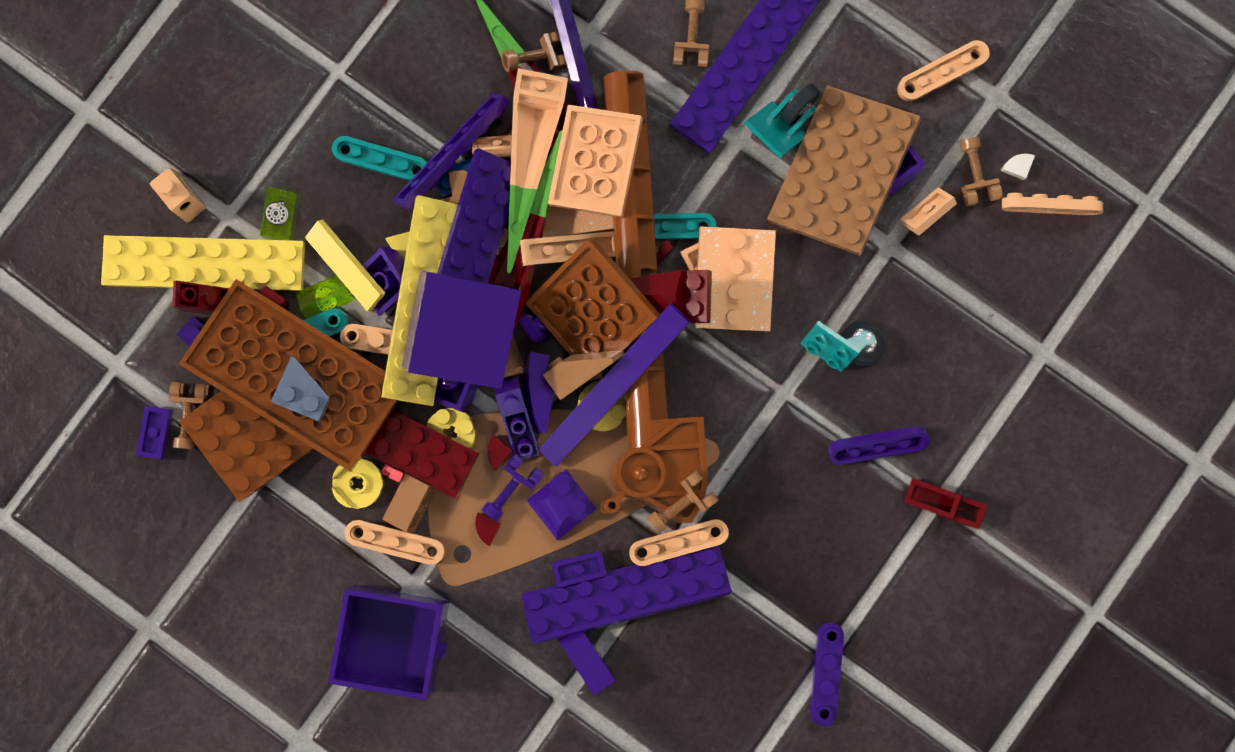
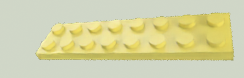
M420 195L415 198L381 398L428 406L434 405L438 378L408 373L402 367L420 270L437 273L458 204Z
M104 235L101 285L173 288V281L177 280L230 288L237 279L257 291H261L264 286H268L273 291L303 292L305 242Z

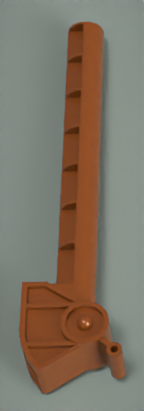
M615 71L604 76L606 110L643 117L623 218L613 216L616 264L630 279L658 274L644 74L639 71ZM640 336L623 351L624 354L640 338ZM662 352L625 393L629 451L620 455L611 467L610 478L616 493L611 498L601 501L600 510L604 514L616 513L620 508L619 502L623 497L637 499L659 513L665 512L667 508L686 496L687 492L680 482L696 470L703 479L691 487L699 500L706 495L708 472L704 417L668 419L664 356ZM691 503L672 517L671 520L677 523L693 522L700 509L695 503Z

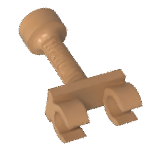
M686 0L685 11L689 13L687 43L675 42L673 64L682 65L684 51L699 53L698 66L707 67L709 44L696 43L699 14L705 11V1Z
M558 31L543 34L540 39L542 49L518 54L513 49L503 51L501 58L504 69L506 71L516 70L519 63L546 58L550 72L567 68L565 55L556 57L553 47L561 44Z
M971 137L960 141L961 151L966 152L970 159L971 171H973L972 174L975 181L974 184L965 185L961 188L966 207L978 203V196L975 191L977 189L987 187L990 201L1002 198L999 178L984 180L977 153L978 149L982 147L980 137Z
M171 382L169 402L183 404L182 418H184L193 411L192 406L194 404H203L208 400L209 385L196 384L195 398L183 397L184 383ZM181 425V434L174 438L173 448L194 449V441Z
M697 470L680 482L687 492L684 498L679 499L675 504L667 508L665 512L656 513L654 511L646 517L658 534L667 529V520H670L691 503H695L700 511L704 512L719 500L713 492L701 500L695 495L691 487L703 479Z

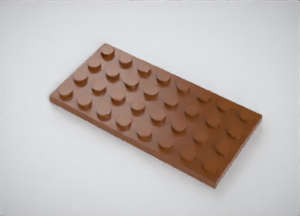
M237 279L178 363L350 472L354 470L398 402V400L381 398L386 371ZM291 356L300 362L304 369L331 398L321 422L271 402Z

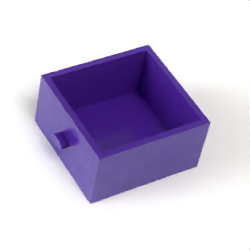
M420 270L402 367L408 373L442 378L443 385L458 387L459 381L502 389L521 290Z
M359 585L345 588L328 684L427 700L434 692L440 657L445 659L447 643L442 642L450 601Z

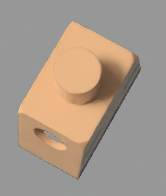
M168 168L150 182L151 187L168 208L187 223L207 208L176 170ZM190 202L186 208L182 209L184 203Z

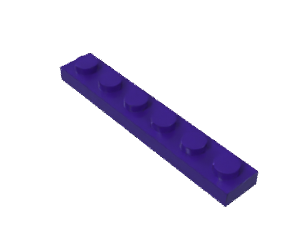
M492 93L393 198V201L404 209L410 210L414 208L416 196H423L428 190L433 189L438 184V179L454 167L455 161L471 149L472 143L487 132L488 126L504 114L505 108L510 104L506 97Z

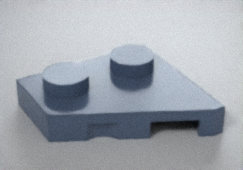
M291 356L271 402L321 422L331 398L304 369L300 362Z

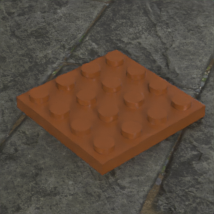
M593 236L588 238L526 302V305L570 355L624 351L660 315Z
M222 391L179 420V423L240 503L313 450L309 445Z

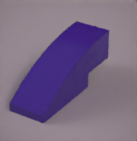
M529 352L525 354L523 369L526 405L536 433L543 434L547 433L554 390L543 376L548 370L550 356Z
M586 632L558 639L593 695H596L615 681V676Z

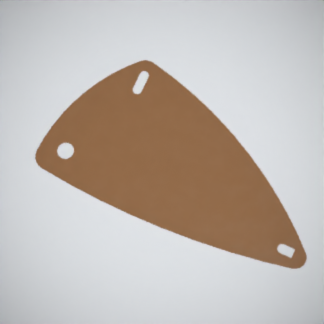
M551 409L547 433H536L533 426L539 448L573 410ZM501 412L472 415L471 418L477 431V438L472 450L480 454L458 498L454 499L436 490L428 505V517L431 538L441 541L445 547V556L437 565L441 577L451 586H460L522 565L602 530L646 506L637 499L623 497L619 502L620 508L616 513L604 514L600 510L601 501L611 498L616 493L610 478L611 467L620 455L629 451L626 416L622 423L611 431L600 432L592 429L557 467L541 452L539 456L523 460L516 469L523 477L527 479L535 467L542 471L544 475L533 490L523 483L519 484L516 490H514L513 494L502 506L504 514L498 520L501 525L491 546H488L477 534L475 526L476 516L478 512L488 516L481 509L488 501L494 502L506 485H508L509 481H511L513 476L504 470L503 467L514 453L495 470L490 464L487 454L488 444L492 436L495 434L512 450ZM451 426L450 429L445 430L447 437H452L455 427ZM705 438L708 467L718 459L720 452L715 442ZM567 469L597 510L560 539L556 540L526 500ZM460 545H465L471 550V558L465 563H459L454 558V550ZM433 547L434 554L436 555L437 549Z

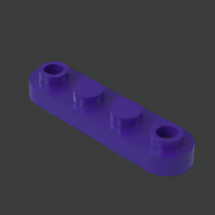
M913 426L836 440L828 447V454L834 464L843 465L920 451L929 445L930 437L924 427Z
M834 622L823 623L817 631L810 716L819 726L831 725L837 716L844 632ZM830 631H834L836 634L833 640L827 639V634ZM827 709L828 715L824 718L820 717V711Z

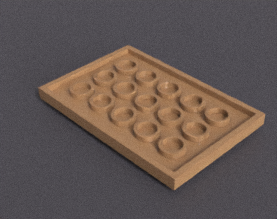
M827 86L769 213L768 222L861 256L919 126L921 116Z

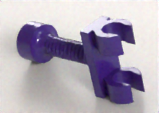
M516 452L503 467L504 470L513 476L511 481H509L508 485H506L494 502L488 501L481 509L497 522L504 514L502 506H504L519 484L523 483L533 490L544 475L536 467L527 479L518 473L516 469L524 459Z

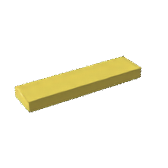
M324 220L317 221L305 238L366 311L373 310L385 295V292Z

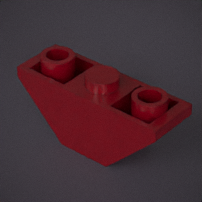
M176 280L173 281L172 307L184 312L212 314L229 288Z

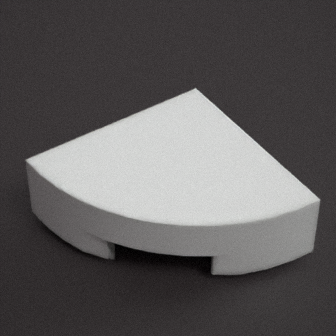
M1016 155L1003 165L1001 171L1024 180L1028 175L1035 155Z

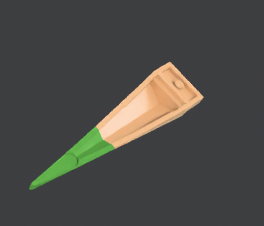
M519 68L513 95L508 274L512 272L520 240L525 230L562 111L568 78Z

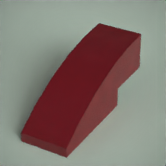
M913 478L904 499V503L979 531L988 509L986 504Z

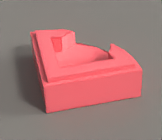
M385 463L381 470L383 475L389 476V478L397 482H402L406 474Z

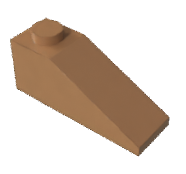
M618 350L575 354L564 360L560 356L548 365L550 370L543 374V376L561 400L621 358L624 352Z

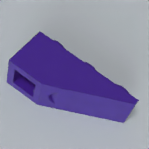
M519 377L503 381L502 389H494L513 453H518L524 460L539 456L541 454L538 450V443Z

